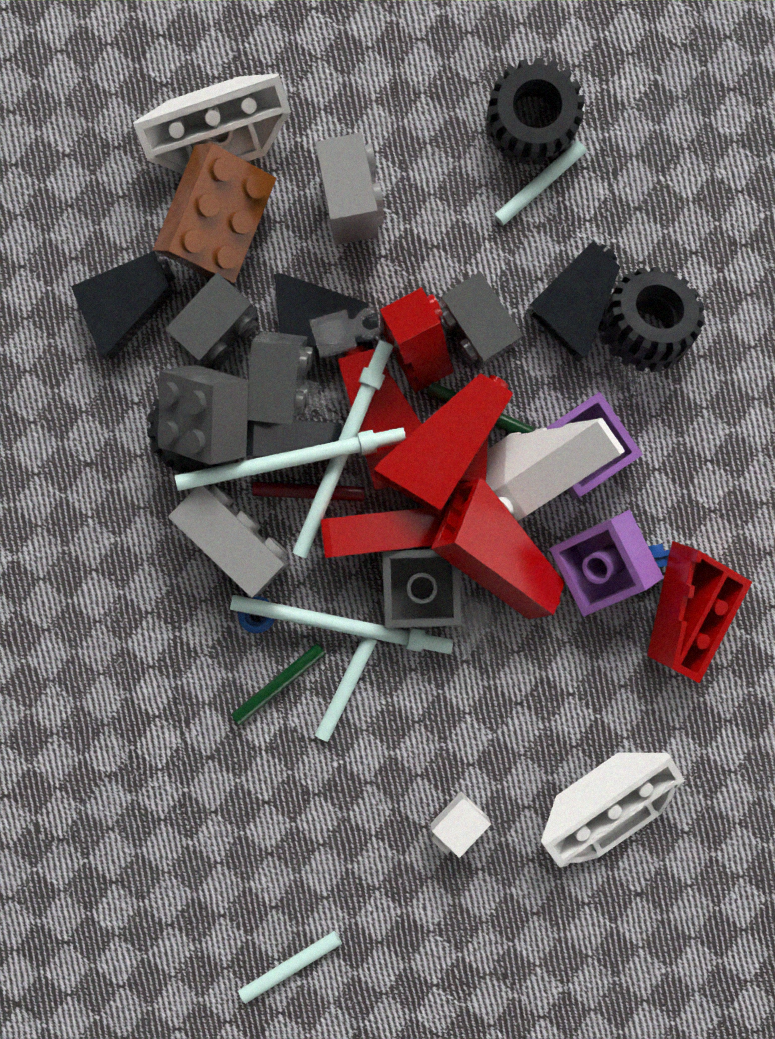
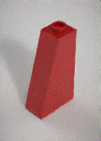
M365 346L354 347L344 351L345 357L338 359L351 408L362 384L358 382L364 367H369L375 349L366 351ZM385 367L382 373L385 375L381 388L380 390H375L358 433L369 430L378 433L403 427L407 438L422 423ZM399 444L377 448V453L365 455L375 491L391 487L374 477V468L378 462Z
M480 373L378 462L374 468V477L439 516L514 394L508 390L509 385L495 375L487 377Z
M478 478L459 484L453 492L431 550L528 620L554 615L555 610L559 606L560 595L565 584L563 579L483 479Z
M445 505L439 516L426 508L321 519L325 558L433 545L448 505Z

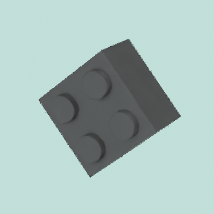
M481 271L441 296L439 304L443 315L440 316L442 320L441 326L448 335L455 334L460 344L457 349L469 367L474 364L478 371L515 348L521 340L522 333Z
M217 272L165 330L203 366L211 369L215 365L219 368L231 356L233 351L229 348L240 337L242 340H245L258 325L255 320L259 315L252 303Z
M262 331L252 340L248 378L247 420L292 425L298 414L303 415L304 408H307L310 388L309 385H303L304 376H307L308 370H311L313 360V347H307L308 336Z
M198 365L159 370L158 447L210 465L246 457L249 380Z
M431 549L382 551L385 628L462 626L460 570Z

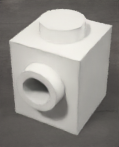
M461 791L431 823V831L435 834L431 839L444 853L449 854L452 850L460 858L491 823L489 817Z

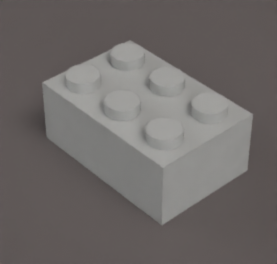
M362 132L315 141L335 245L378 237V225L384 224V202L380 182L376 183L375 179L377 178L375 171L376 162L372 144L364 145Z
M213 484L211 487L208 485L196 487L168 518L251 598L260 595L290 564L284 558L288 554L287 550L273 537L265 540L257 532L261 525L246 511L243 512L241 510L237 513L230 506L234 499L219 485Z

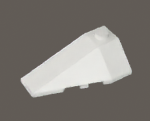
M603 418L569 423L563 427L548 430L547 428H540L521 434V432L511 433L487 450L486 483L515 520L519 521L621 455L625 450Z

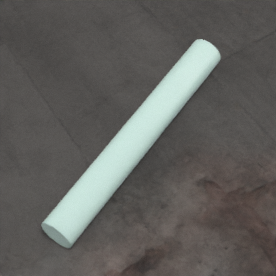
M576 141L499 209L494 214L495 219L504 226L587 152L583 144Z
M362 637L315 733L316 737L327 742L329 741L377 640Z
M335 931L331 932L238 990L242 1001L245 1004L340 946L342 942Z

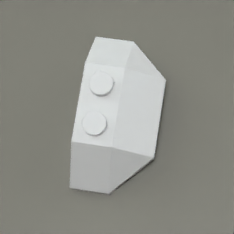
M279 74L240 76L170 99L133 122L147 161L160 164L183 174L194 146L199 144L213 143L245 161L265 156L291 111Z
M617 753L556 796L541 842L560 868L568 866L569 863H580L599 858L661 815L673 798L676 788L681 787L685 780L668 753Z

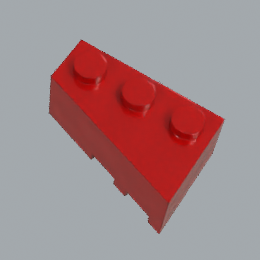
M422 287L379 310L380 329L387 343L393 345L392 352L414 393L431 385L432 381L437 382L454 373L441 326L442 320L440 316L443 315V312L433 294L426 296Z
M672 541L647 656L700 683L752 581L703 552Z

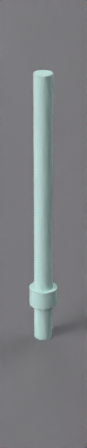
M379 340L369 367H364L358 382L362 384L338 441L357 436L356 434L360 429L375 390H380L385 375L382 373L393 345ZM349 455L330 459L292 553L307 558L321 524V519L324 517Z
M403 427L374 433L373 430L357 433L355 438L175 475L178 491L358 452L363 456L377 453V448L400 444L406 439Z
M233 595L230 610L405 645L407 650L421 652L422 649L451 654L453 647L452 639L427 635L425 630L410 627L408 630L385 628V626L237 595Z

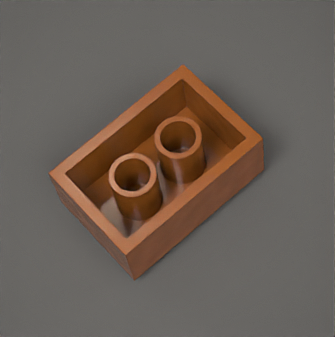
M213 143L195 145L153 251L209 278H212L218 272L229 283H235L277 178Z

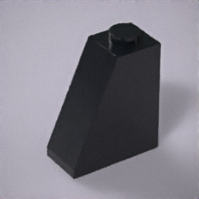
M594 240L546 287L526 310L577 362H580L590 351L620 266L616 263L617 257L614 252L604 244L599 246Z
M152 251L71 286L100 356L107 361L115 358L174 294L171 281L175 280L176 277L167 258L161 260L156 252Z
M282 273L274 274L280 333L308 336L307 347H313V352L372 346L371 336L379 335L377 313H369L367 302Z
M247 420L246 456L250 459L336 442L339 440L343 426L341 423L295 420L292 425ZM325 459L316 462L329 463L330 459Z

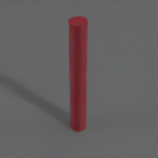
M253 481L252 494L257 497L314 499L320 485ZM336 485L331 500L364 501L365 487Z

